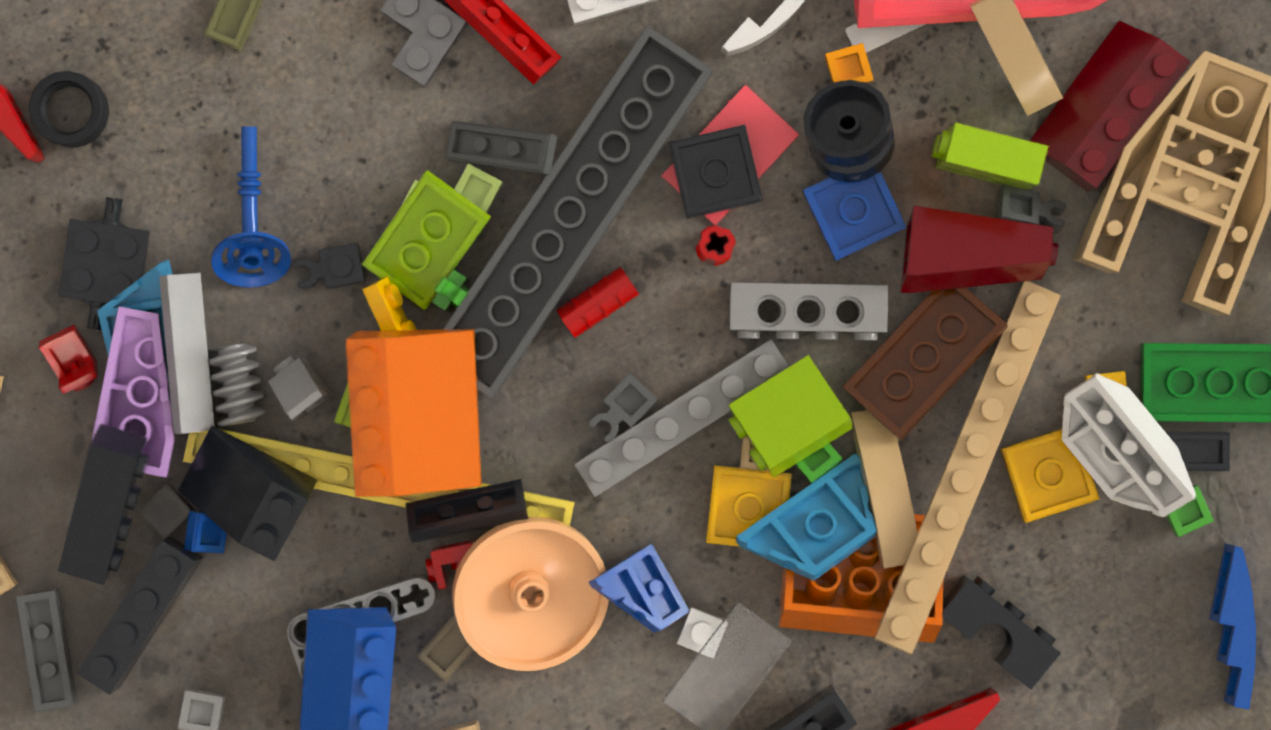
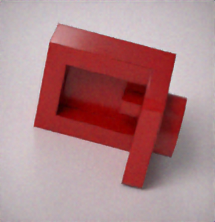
M75 324L39 341V349L59 379L58 388L62 394L71 390L81 391L90 386L94 379L97 378L98 361Z

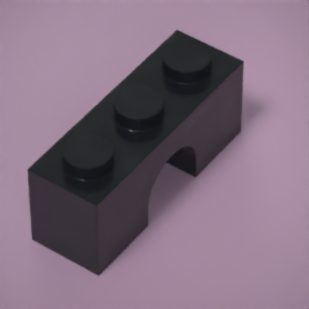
M963 575L943 600L942 618L969 640L985 625H1001L1006 635V642L1004 648L994 660L1031 690L1061 654L1052 647L1056 639L1039 625L1032 630L1024 624L1022 620L1026 615L1008 600L1002 606L992 597L996 590L979 576L972 581Z

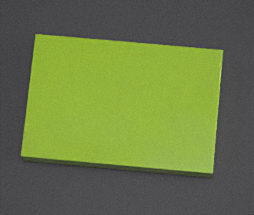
M427 170L362 265L380 279L388 276L391 284L396 285L402 295L423 310H426L438 293L434 289L441 278L445 277L447 279L453 269L455 270L491 216Z

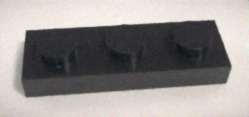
M521 479L405 503L408 530L412 543L501 525L516 520L529 519Z

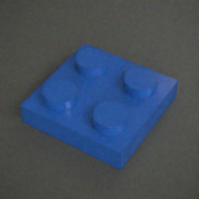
M881 172L866 180L844 182L829 177L802 190L834 261L907 228Z

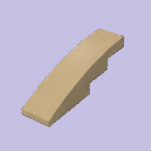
M867 410L851 412L850 417L856 453L860 458L864 486L867 488L869 508L873 514L877 531L876 539L881 568L902 566L906 562L918 532L898 439Z

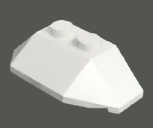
M1095 374L1065 394L1062 441L1111 500L1137 509L1152 511L1154 515L1165 517L1195 499L1196 493L1178 447L1130 388Z

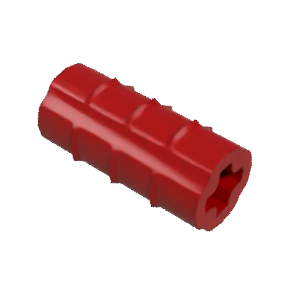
M712 225L706 227L701 231L699 243L695 247L697 256L701 261L709 262L715 266L724 264L731 258L732 249L736 244L734 235L730 230L720 226ZM711 236H713L715 241L723 240L725 245L720 249L721 255H718L715 250L707 251L706 246L710 242Z
M620 266L607 276H603V279L591 287H587L585 291L575 298H571L569 302L557 309L556 312L573 337L577 338L588 329H592L594 325L604 318H608L610 314L619 308L625 307L626 303L640 294Z

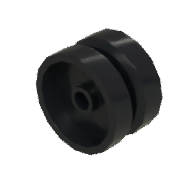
M845 80L833 82L824 87L809 101L803 117L805 135L811 157L821 172L832 179L844 182L866 180L881 172L891 160L895 147V138L889 104L879 90L865 82Z

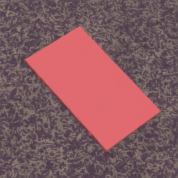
M746 85L732 100H728V104L699 134L702 135L745 125L758 179L800 135ZM672 163L661 176L680 193L674 164ZM729 210L704 216L711 223L717 225Z

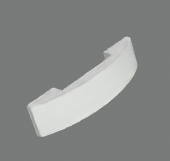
M784 0L761 27L748 17L722 46L721 52L728 57L762 43L780 30L798 12L806 0Z

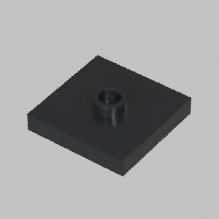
M745 125L669 142L686 219L763 201Z

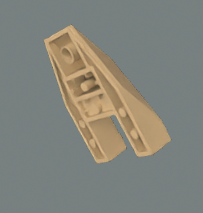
M1203 51L1123 147L1121 155L1086 224L1073 260L1108 274L1119 272L1146 201L1155 203L1211 225L1181 302L1216 316L1230 315L1271 210V76L1208 51Z

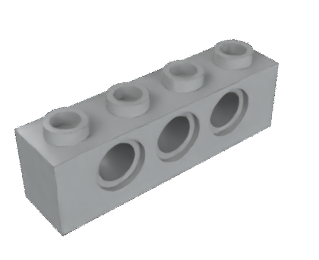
M730 283L728 330L737 331V338L759 339L760 331H776V339H799V332H815V339L838 340V332H854V340H877L878 333L888 332V285ZM771 300L777 304L779 315L774 322L767 323L760 319L758 307L762 301ZM803 301L813 302L818 309L817 318L812 323L801 321L797 315V308ZM843 301L852 303L857 311L856 318L850 324L841 322L836 314L838 305Z

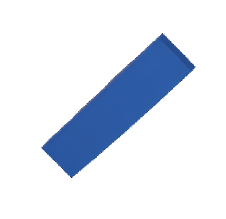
M1225 543L1209 619L1224 624L1216 659L1231 666L1224 701L1234 707L1249 710L1256 655V622L1252 585L1243 548Z

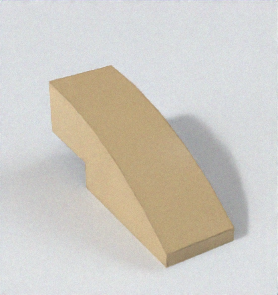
M976 0L972 2L970 7L1027 116L1062 99L1063 96L1014 1Z

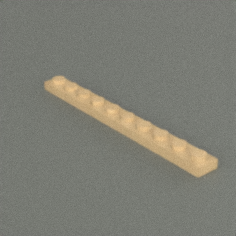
M1030 281L1022 282L1006 320L1008 328L998 339L873 639L906 654H913L1061 297L1060 294Z

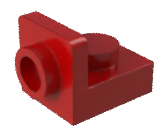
M479 538L435 547L430 551L431 558L425 559L429 580L431 582L437 581L439 590L445 589L449 585L445 565L451 564L452 570H456L465 553Z

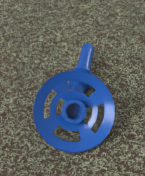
M241 126V171L237 172V176L241 180L237 181V185L241 186L238 194L242 196V233L231 235L222 240L212 252L211 264L215 274L223 281L231 285L251 288L265 286L282 278L290 268L291 254L289 248L282 240L273 235L258 232L257 196L261 195V190L257 189V187L261 186V181L257 180V178L261 177V172L257 171V127ZM228 248V262L224 264L221 256L224 249ZM274 248H278L281 254L276 264L273 262L275 258ZM235 249H239V255L235 257L233 252ZM263 249L268 250L266 257L263 256ZM240 266L245 269H257L261 267V269L263 270V272L254 274L240 273L237 271L240 268Z

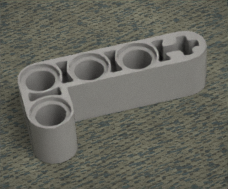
M423 574L415 575L312 609L372 608L373 598L384 596L392 604L390 616L393 622L429 610L437 599L438 587L435 581L431 582L428 576ZM414 584H418L421 590H428L429 594L424 598V603H420L418 598H413L405 601L403 607L406 610H401L400 597L409 595L415 589ZM396 589H400V596L398 595ZM307 610L294 617L287 629L288 640L302 680L305 638L298 632V625L301 620H307Z

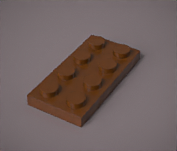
M966 287L932 291L843 386V389L894 436L902 441L1008 328V324Z

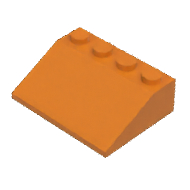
M474 329L357 331L346 339L355 497L402 496L480 487L482 479Z
M914 514L918 532L925 515ZM875 536V538L814 581L783 567L779 627L874 637L904 565L885 569L881 568ZM943 581L918 639L920 642L934 643L942 627Z

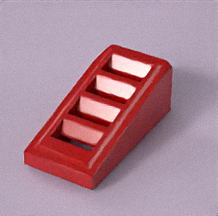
M0 84V132L28 160L40 163L45 157L11 92L6 86Z

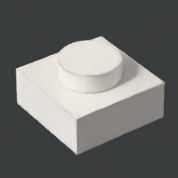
M691 606L677 644L714 658L727 625V620Z

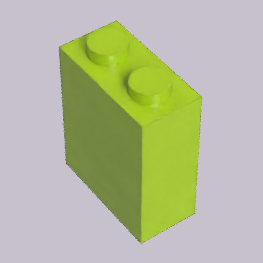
M955 122L946 130H943L941 135H936L931 157L937 158L936 169L999 185L1006 184L1028 190L1039 185L1048 146Z
M809 355L729 404L733 417L728 419L729 424L740 440L746 436L754 449L750 450L749 454L760 472L767 468L773 478L853 429L850 416Z

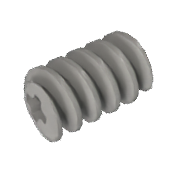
M244 343L209 348V351L218 352V356L209 360V366L221 369V371L210 377L211 381L223 383L221 388L213 391V396L225 399L224 403L215 407V411L227 414L228 416L217 423L218 427L256 421L257 417L266 413L265 407L254 405V402L264 397L263 392L251 390V387L262 382L261 377L249 374V371L259 366L258 361L247 359L248 355L257 351V347Z

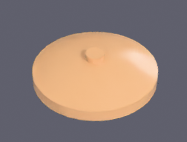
M528 517L529 519L498 525L487 531L468 549L457 568L452 588V605L457 624L472 649L481 657L497 666L516 671H537L559 665L574 657L589 644L605 618L609 600L593 589L588 581L606 571L604 563L594 546L582 533L558 520Z

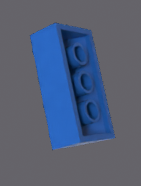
M386 607L307 610L299 730H388L396 625Z

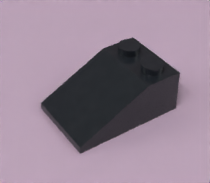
M211 426L178 491L239 544L275 562L308 501L317 479Z

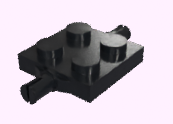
M106 197L103 220L92 222L69 220L58 296L79 299L91 305L87 326L89 329L102 330L97 311L144 275L150 231L129 228L119 222L123 199L115 198L114 200L112 197Z

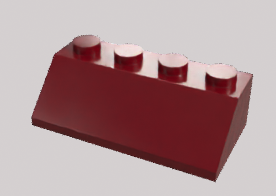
M1118 21L1063 94V98L1057 102L1029 141L1048 146L1045 161L1086 192L1097 189L1118 161L1123 147L1165 98L1191 61L1160 38L1122 21Z

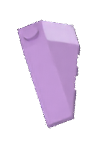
M119 306L92 439L100 424L147 438L143 454L149 455L150 458L145 473L167 477L175 435L173 433L160 317L156 313Z

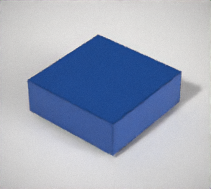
M189 511L184 550L190 552L224 553L227 533L203 512Z

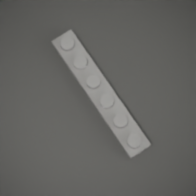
M770 339L582 458L574 465L594 497L730 412V403L789 366L773 340Z

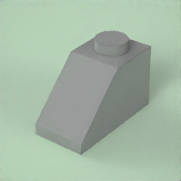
M291 356L286 358L272 370L276 376L268 381L291 420L303 418L333 395L305 357H299L296 360Z

